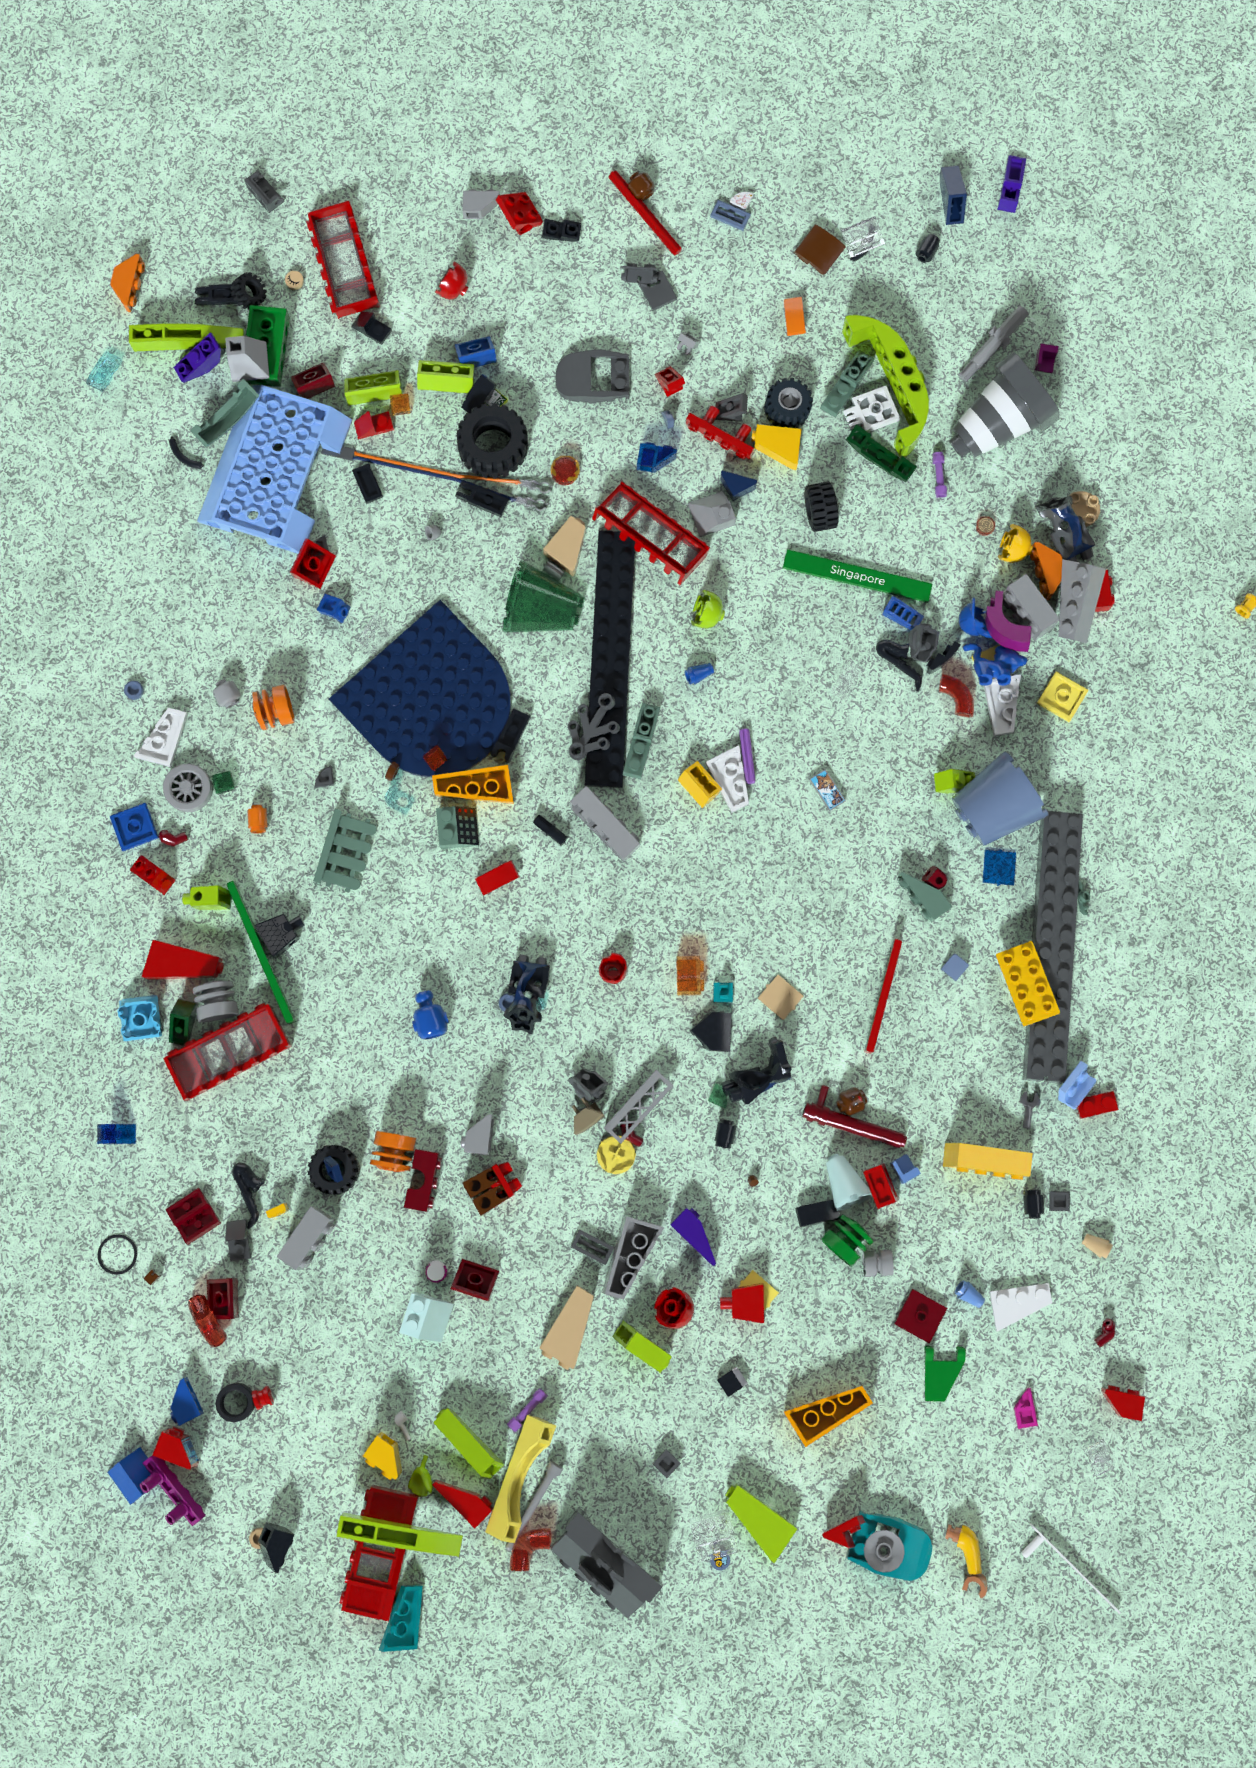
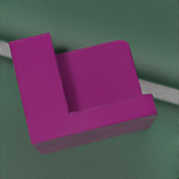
M1040 343L1034 371L1053 373L1059 346Z

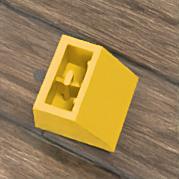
M380 1432L363 1457L366 1458L365 1462L371 1467L375 1468L377 1466L380 1468L383 1476L389 1480L392 1478L396 1480L402 1473L398 1443L383 1432Z

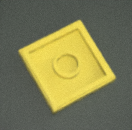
M1055 671L1036 704L1070 722L1086 696L1088 689Z

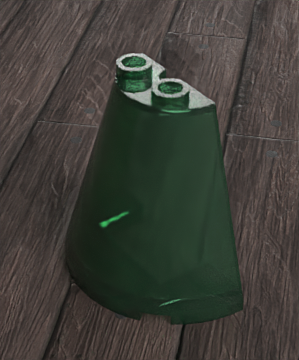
M520 561L519 565L521 567H517L507 598L505 608L507 617H504L503 632L573 630L574 625L578 626L580 615L577 612L579 608H583L585 597H582L580 593L527 562Z

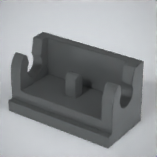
M259 171L244 179L248 190L268 213L285 202Z

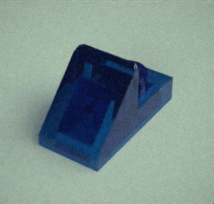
M97 1124V1144H136V1124Z

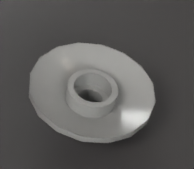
M887 1530L876 1531L866 1540L864 1556L867 1563L874 1570L882 1573L891 1572L897 1569L903 1562L905 1554L904 1545L895 1533ZM882 1547L887 1549V1554L884 1556L880 1554Z

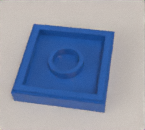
M146 802L110 816L123 852L159 838Z

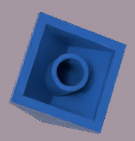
M490 336L455 344L459 363L474 364V368L497 362Z
M141 1447L123 1458L107 1472L130 1505L145 1494L140 1488V1483L151 1475L142 1464L148 1457Z

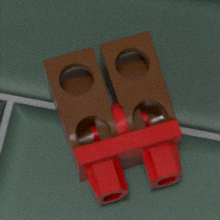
M509 1162L500 1165L495 1164L462 1182L471 1199L488 1189L487 1192L472 1200L480 1216H483L514 1196V1193L522 1187L518 1178L510 1182L506 1181L504 1176L513 1171Z

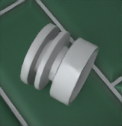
M211 981L192 989L194 995H200L194 998V1002L204 1003V1005L196 1008L198 1022L218 1021L239 1015L237 1002L227 1001V998L235 995V991L229 990L234 987L232 981Z

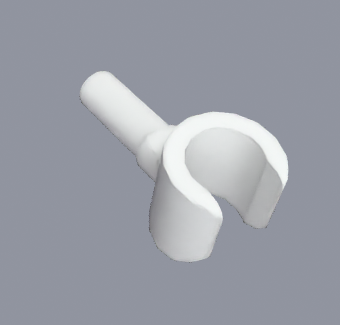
M400 1411L395 1415L394 1420L402 1430L406 1441H408L411 1437L406 1426L403 1424L408 1418Z

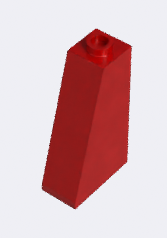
M152 940L141 977L148 980L217 978L218 974L223 972L224 963H222L223 959L217 956Z

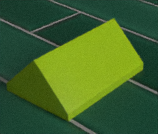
M399 370L344 379V393L348 406L403 397Z

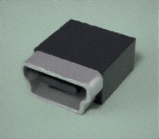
M737 1367L717 1379L728 1397L748 1384Z

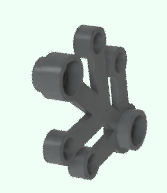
M604 693L599 697L598 703L600 708L591 723L588 717L589 707L585 704L578 706L577 712L580 715L584 733L581 739L578 734L580 724L574 720L568 723L567 727L571 733L573 743L569 747V755L572 759L579 761L586 757L587 752L597 749L607 750L610 747V742L604 737L600 738L597 742L587 743L590 738L608 732L616 734L620 730L619 724L615 721L598 727L607 710L615 705V699L610 694ZM586 708V711L581 713L582 709ZM576 724V728L572 730L571 726ZM612 725H616L614 730H611ZM606 741L605 746L601 747V743Z

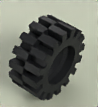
M246 272L232 282L230 290H234L231 292L232 296L235 295L233 300H238L237 305H243V309L248 308L249 310L250 305L258 306L266 299L267 295L265 294L267 290L263 289L266 286L260 283L262 279H257L256 274L252 276V273L249 272L247 274ZM244 285L251 289L253 297L247 294Z

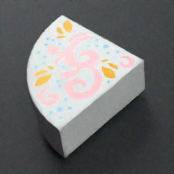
M738 193L730 199L729 204L746 211L753 198V193Z

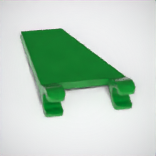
M925 1346V1401L945 1402L965 1363L966 1349L962 1346L956 1347V1361L933 1360L934 1349L932 1346Z

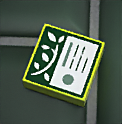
M495 389L491 399L486 401L487 406H492V403H498V406L502 407V405L508 402V399Z

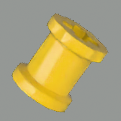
M1247 593L1244 601L1235 607V611L1246 619L1251 616L1252 610L1256 607V597L1250 593Z

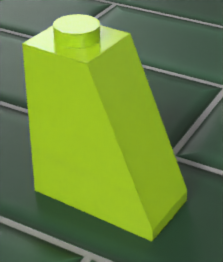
M624 1320L612 1336L626 1350L659 1373L667 1368L672 1356Z

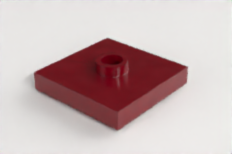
M911 1289L894 1324L930 1344L948 1308Z

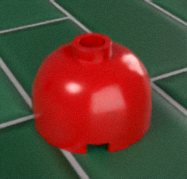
M455 261L452 263L455 267H450L442 278L439 285L441 289L438 290L436 288L435 290L436 294L448 300L456 299L459 295L464 296L469 288L466 285L468 281L466 270Z
M672 1287L673 1289H665L657 1297L654 1309H657L655 1317L659 1324L671 1329H679L692 1320L695 1306L688 1293Z

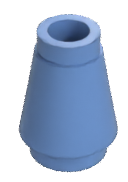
M963 1280L955 1289L954 1293L957 1295V1298L977 1308H980L985 1301V1298L970 1282Z

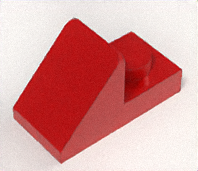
M671 366L654 374L667 397L683 389L682 385L685 384L683 376Z
M367 411L354 421L358 440L394 430L389 411L372 416Z
M862 1515L856 1516L824 1532L822 1536L844 1547L853 1548L855 1544L850 1534L861 1529L860 1525L865 1523Z

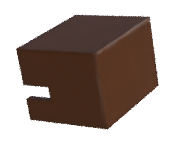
M152 1269L143 1278L150 1285H153L161 1277V1275L158 1276L156 1273H153L155 1269Z

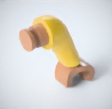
M949 1524L945 1539L952 1538L953 1542L958 1543L957 1547L961 1548L964 1553L969 1573L964 1581L962 1590L967 1591L969 1583L974 1581L980 1585L981 1589L978 1595L980 1598H983L987 1593L988 1585L986 1577L982 1574L980 1547L974 1531L965 1525H962V1528L956 1527L954 1529Z

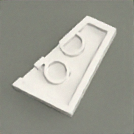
M1021 674L1011 676V682L1006 686L999 685L996 678L992 679L991 685L984 686L994 736L1012 734L1014 732Z
M167 708L155 725V729L149 737L147 736L144 744L134 754V757L172 767L188 716L187 712Z
M739 745L705 762L713 779L722 788L721 794L731 813L749 805Z
M1049 1283L989 1291L996 1332L1052 1304Z

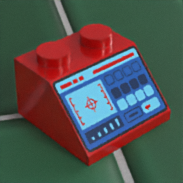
M173 1426V1429L169 1428L161 1432L152 1456L189 1470L199 1464V1459L189 1435L184 1434V1429Z

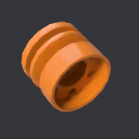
M285 684L272 687V696L270 697L265 689L262 690V699L258 691L252 693L254 714L262 730L268 729L267 721H269L271 728H275V719L277 718L282 726L295 723L291 700Z
M376 1131L374 1144L382 1147L381 1151H372V1155L380 1156L379 1161L370 1159V1164L382 1170L394 1172L410 1171L411 1166L403 1165V1160L412 1162L413 1159L404 1154L405 1151H414L417 1138Z

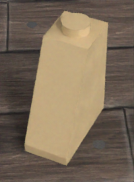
M570 516L543 549V553L547 558L571 576H574L576 573L586 534L585 523L579 518L575 519Z

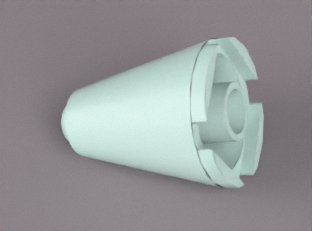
M834 1154L828 1158L829 1161L826 1163L837 1211L849 1209L851 1205L856 1203L859 1205L872 1196L869 1187L844 1155Z

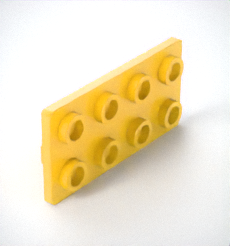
M1032 941L996 954L1023 1026H1028L1060 1014Z

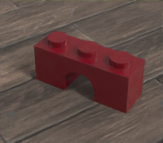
M415 1149L411 1168L420 1170L425 1176V1182L419 1189L407 1188L404 1208L429 1212V1208L433 1209L435 1197H432L433 1189H437L439 1180L438 1177H435L437 1169L440 1170L442 1165V1158H439V1153Z

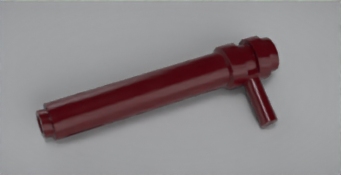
M821 1086L817 1103L812 1102L805 1105L802 1117L806 1118V1121H815L818 1125H828L896 1148H904L907 1136H904V1133L832 1111L829 1107L824 1106L829 1090L828 1086Z

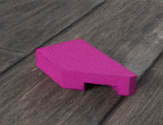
M1031 1388L1025 1390L1014 1407L1018 1429L1038 1426Z

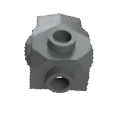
M930 624L916 625L909 633L911 657L921 662H928L933 652L937 649L940 631L932 629Z
M581 1069L575 1076L568 1079L580 1099L584 1097L589 1103H593L596 1100L600 1101L604 1097L608 1082L597 1072L587 1069Z

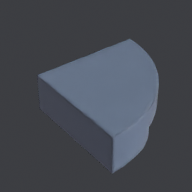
M669 410L661 412L667 429L673 428L675 421L673 415L670 414Z

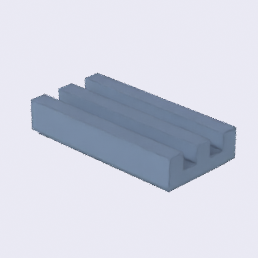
M718 200L710 217L744 231L751 214ZM719 206L723 207L729 211H732L736 214L745 217V219L739 218L730 212H725L718 208Z

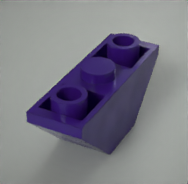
M209 333L173 367L181 382L185 383L203 376L220 363L221 348L213 334Z

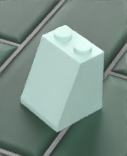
M419 1292L412 1293L399 1333L417 1339L442 1342L454 1304Z

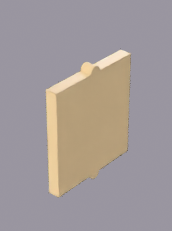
M777 975L770 984L766 985V989L757 999L784 1020L792 1010L796 1009L795 1006L804 996L781 976Z

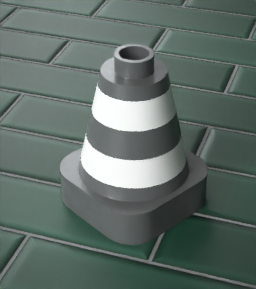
M1012 352L995 366L996 376L952 428L956 435L948 441L961 458L968 453L975 458L1033 429H1036L1041 434L1059 420V409L1056 403L1015 352Z

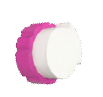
M437 1260L429 1262L425 1273L428 1280L433 1283H439L446 1278L447 1269L443 1262Z

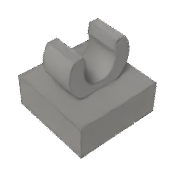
M683 332L680 333L677 339L681 341L677 349L681 350L683 345L687 346L685 354L689 355L692 349L699 346L701 341Z

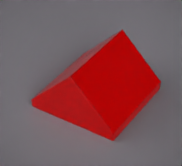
M306 538L290 573L294 578L321 589L336 555ZM311 549L315 550V552H321L323 555L311 556Z

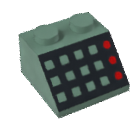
M458 806L436 808L439 846L441 849L479 846L476 808Z

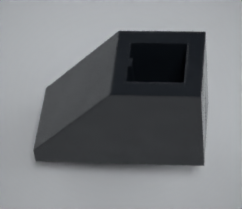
M266 1522L258 1543L266 1565L273 1572L278 1573L284 1564L285 1556L293 1543L295 1534L286 1527Z

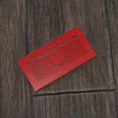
M1114 1091L1085 1097L1077 1107L1080 1119L1119 1110Z

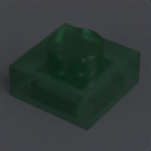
M230 770L212 775L217 795L236 790Z

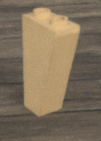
M578 1285L540 1346V1349L543 1350L541 1352L542 1355L549 1359H552V1357L559 1360L558 1365L566 1370L569 1368L574 1369L576 1366L594 1295Z

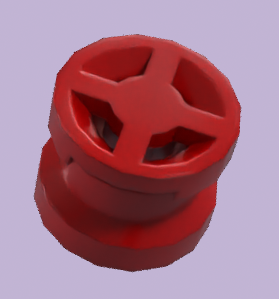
M265 1386L260 1391H252L253 1402L257 1410L262 1409L263 1406L268 1404L270 1406L274 1405L269 1386Z

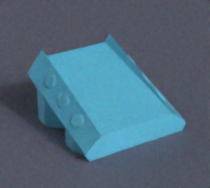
M157 995L126 998L119 1001L120 1007L117 1012L118 1017L121 1019L123 1041L162 1036Z

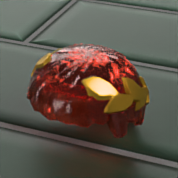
M571 456L556 458L551 465V475L554 481L563 486L574 483L580 474L578 461Z

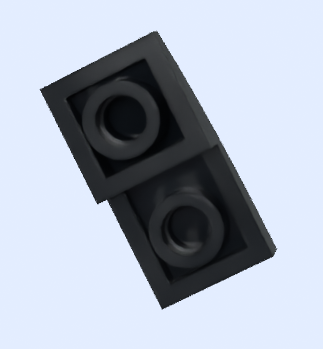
M545 218L541 238L579 242L581 223L566 219L563 222Z
M482 374L471 388L461 408L470 414L472 413L471 409L474 407L481 408L482 404L491 399L497 384Z
M954 641L952 646L947 645L943 655L938 653L936 658L932 656L926 665L929 667L927 673L932 674L946 665L956 654L961 644Z
M834 1200L795 1208L800 1227L840 1219V1212L837 1211Z

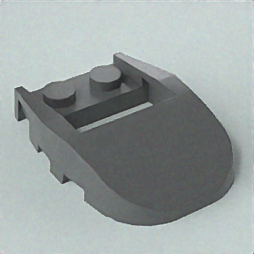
M598 349L566 355L561 359L556 369V388L558 393L568 401L588 402L589 404L606 401L612 402L617 398L624 397L629 399V354ZM591 357L611 358V391H591Z

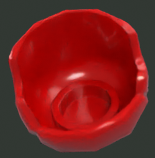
M611 953L610 956L603 958L598 968L599 975L603 981L611 984L621 982L628 973L626 960L617 953Z

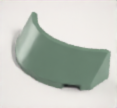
M244 379L237 384L238 390L232 393L233 396L208 420H204L201 426L195 425L190 430L205 447H208L227 433L248 412L259 397V394Z

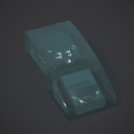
M106 351L94 366L86 384L103 392L112 381V375L121 366L122 359Z

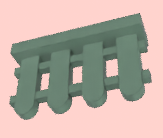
M335 808L313 883L321 885V881L327 882V887H330L331 884L344 887L345 892L349 893L350 889L357 890L360 888V881L354 878L355 871L362 872L365 870L366 864L364 861L359 860L360 854H367L371 851V845L365 842L366 835H374L377 829L375 825L370 824V819L366 818L364 822L351 818L352 814L349 813L343 816L341 815L342 810ZM337 827L343 828L341 834L336 833ZM347 829L361 833L360 840L346 836ZM332 845L337 846L336 852H331ZM345 848L356 851L355 858L340 854L341 849ZM327 863L332 864L330 871L325 870ZM336 866L350 869V875L346 876L336 873Z

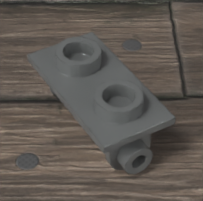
M627 263L626 266H621L625 273L621 274V280L625 281V283H638L639 276H641V283L644 284L658 282V275L656 273H660V270L655 268V265L644 264V267H637V264Z

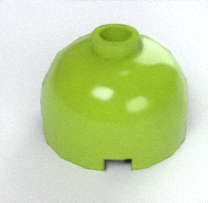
M703 590V596L699 595L695 601L693 612L696 611L695 621L691 620V624L699 628L708 629L723 620L725 610H723L722 600L717 594Z

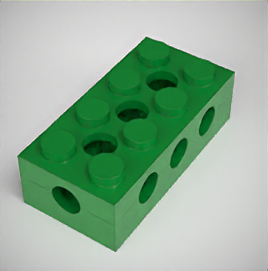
M250 305L246 336L267 343L270 378L246 381L248 384L281 387L290 316L286 308Z

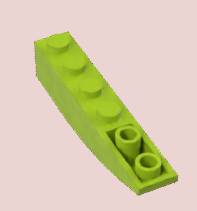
M204 324L129 325V343L134 352L190 350L199 344L209 333H212L220 348H226L225 338L244 336V329Z
M345 1512L340 1515L336 1537L377 1545L457 1557L460 1555L463 1535Z

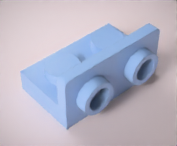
M1082 1061L1079 1062L1059 1088L1058 1100L1072 1109H1076L1096 1083V1079L1087 1073L1088 1065Z

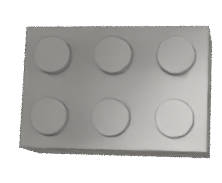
M1027 574L1010 584L1005 590L1003 605L1007 609H1011L1014 613L1013 618L1018 624L1031 626V638L1034 642L1053 630L1060 620Z
M310 1206L277 1255V1258L295 1270L307 1268L313 1260L311 1255L315 1251L318 1252L323 1246L324 1241L322 1239L324 1236L330 1235L336 1225L333 1223L336 1219L318 1207Z

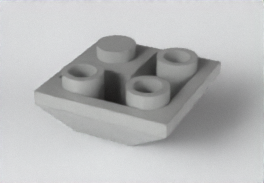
M247 336L225 338L232 382H238L242 379L248 381L270 378L267 343L265 341Z

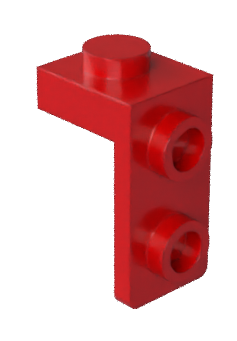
M142 855L130 868V871L163 895L167 893L176 881Z

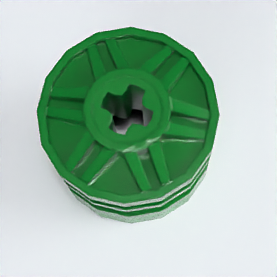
M842 1214L839 1218L845 1225L842 1226L836 1221L834 1225L839 1232L836 1234L828 1230L820 1240L841 1260L852 1267L860 1258L855 1249L858 1247L862 1251H866L867 1248L861 1242L864 1241L871 1246L874 1241L859 1223Z

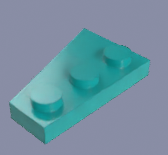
M401 1585L379 1651L389 1652L417 1649L422 1585Z

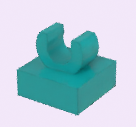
M713 983V1002L733 1003V983Z

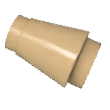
M1088 1233L1082 1242L1085 1247L1098 1257L1105 1259L1113 1247L1109 1240L1089 1235Z

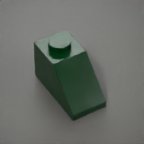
M181 999L177 1000L170 1012L169 1043L185 1046L184 1044L190 1040L196 1018L197 1003Z

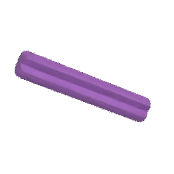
M741 729L739 736L746 784H754L756 780L749 729Z

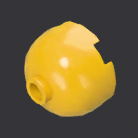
M1011 524L1010 528L1012 529L1009 532L1005 531L999 547L1003 548L1002 554L998 555V558L1005 562L1016 563L1023 560L1026 555H1030L1033 545H1031V537L1026 529Z

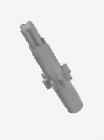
M1018 306L998 329L994 326L990 330L988 335L990 338L959 374L963 381L967 382L1000 347L1005 349L1011 340L1009 337L1029 315L1024 307Z

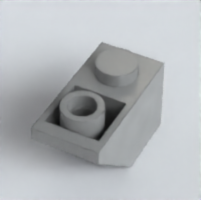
M475 189L463 191L462 211L464 219H483L498 205L496 198L500 195V192L492 189L486 191H477Z

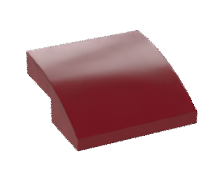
M197 1188L165 1209L173 1225L177 1227L187 1245L221 1224L220 1219L200 1188Z

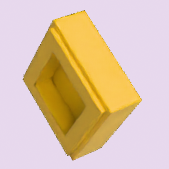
M283 1203L265 1212L268 1218H274L289 1211L287 1203Z

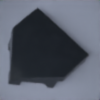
M710 1012L696 1026L689 1030L701 1042L704 1049L730 1052L731 1013Z

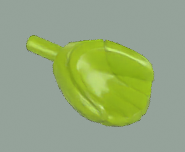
M427 1455L423 1456L420 1467H416L408 1483V1488L411 1492L419 1497L428 1496L433 1488L431 1476L428 1470L425 1469L428 1459Z

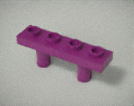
M150 1456L142 1463L151 1475L140 1483L141 1490L148 1493L159 1484L176 1505L165 1516L168 1524L173 1525L184 1516L191 1526H194L206 1516L202 1507L191 1497L189 1490L183 1487L177 1475L168 1468L165 1460Z

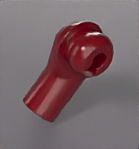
M161 830L159 832V840L171 847L188 841L185 832L178 835H173L168 830Z
M620 1124L622 1136L626 1133V1124ZM634 1130L625 1139L638 1147L643 1143V1138L636 1135Z
M1109 1318L1103 1321L1102 1334L1094 1339L1099 1348L1115 1337V1323Z

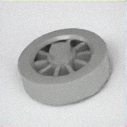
M181 764L174 767L166 775L163 782V793L166 800L171 806L181 812L189 813L202 809L211 799L213 785L209 775L202 768L194 764ZM188 772L187 779L184 778L182 773ZM180 775L182 781L178 782L174 779ZM172 783L178 785L179 787L172 788ZM180 792L176 797L173 795V793Z

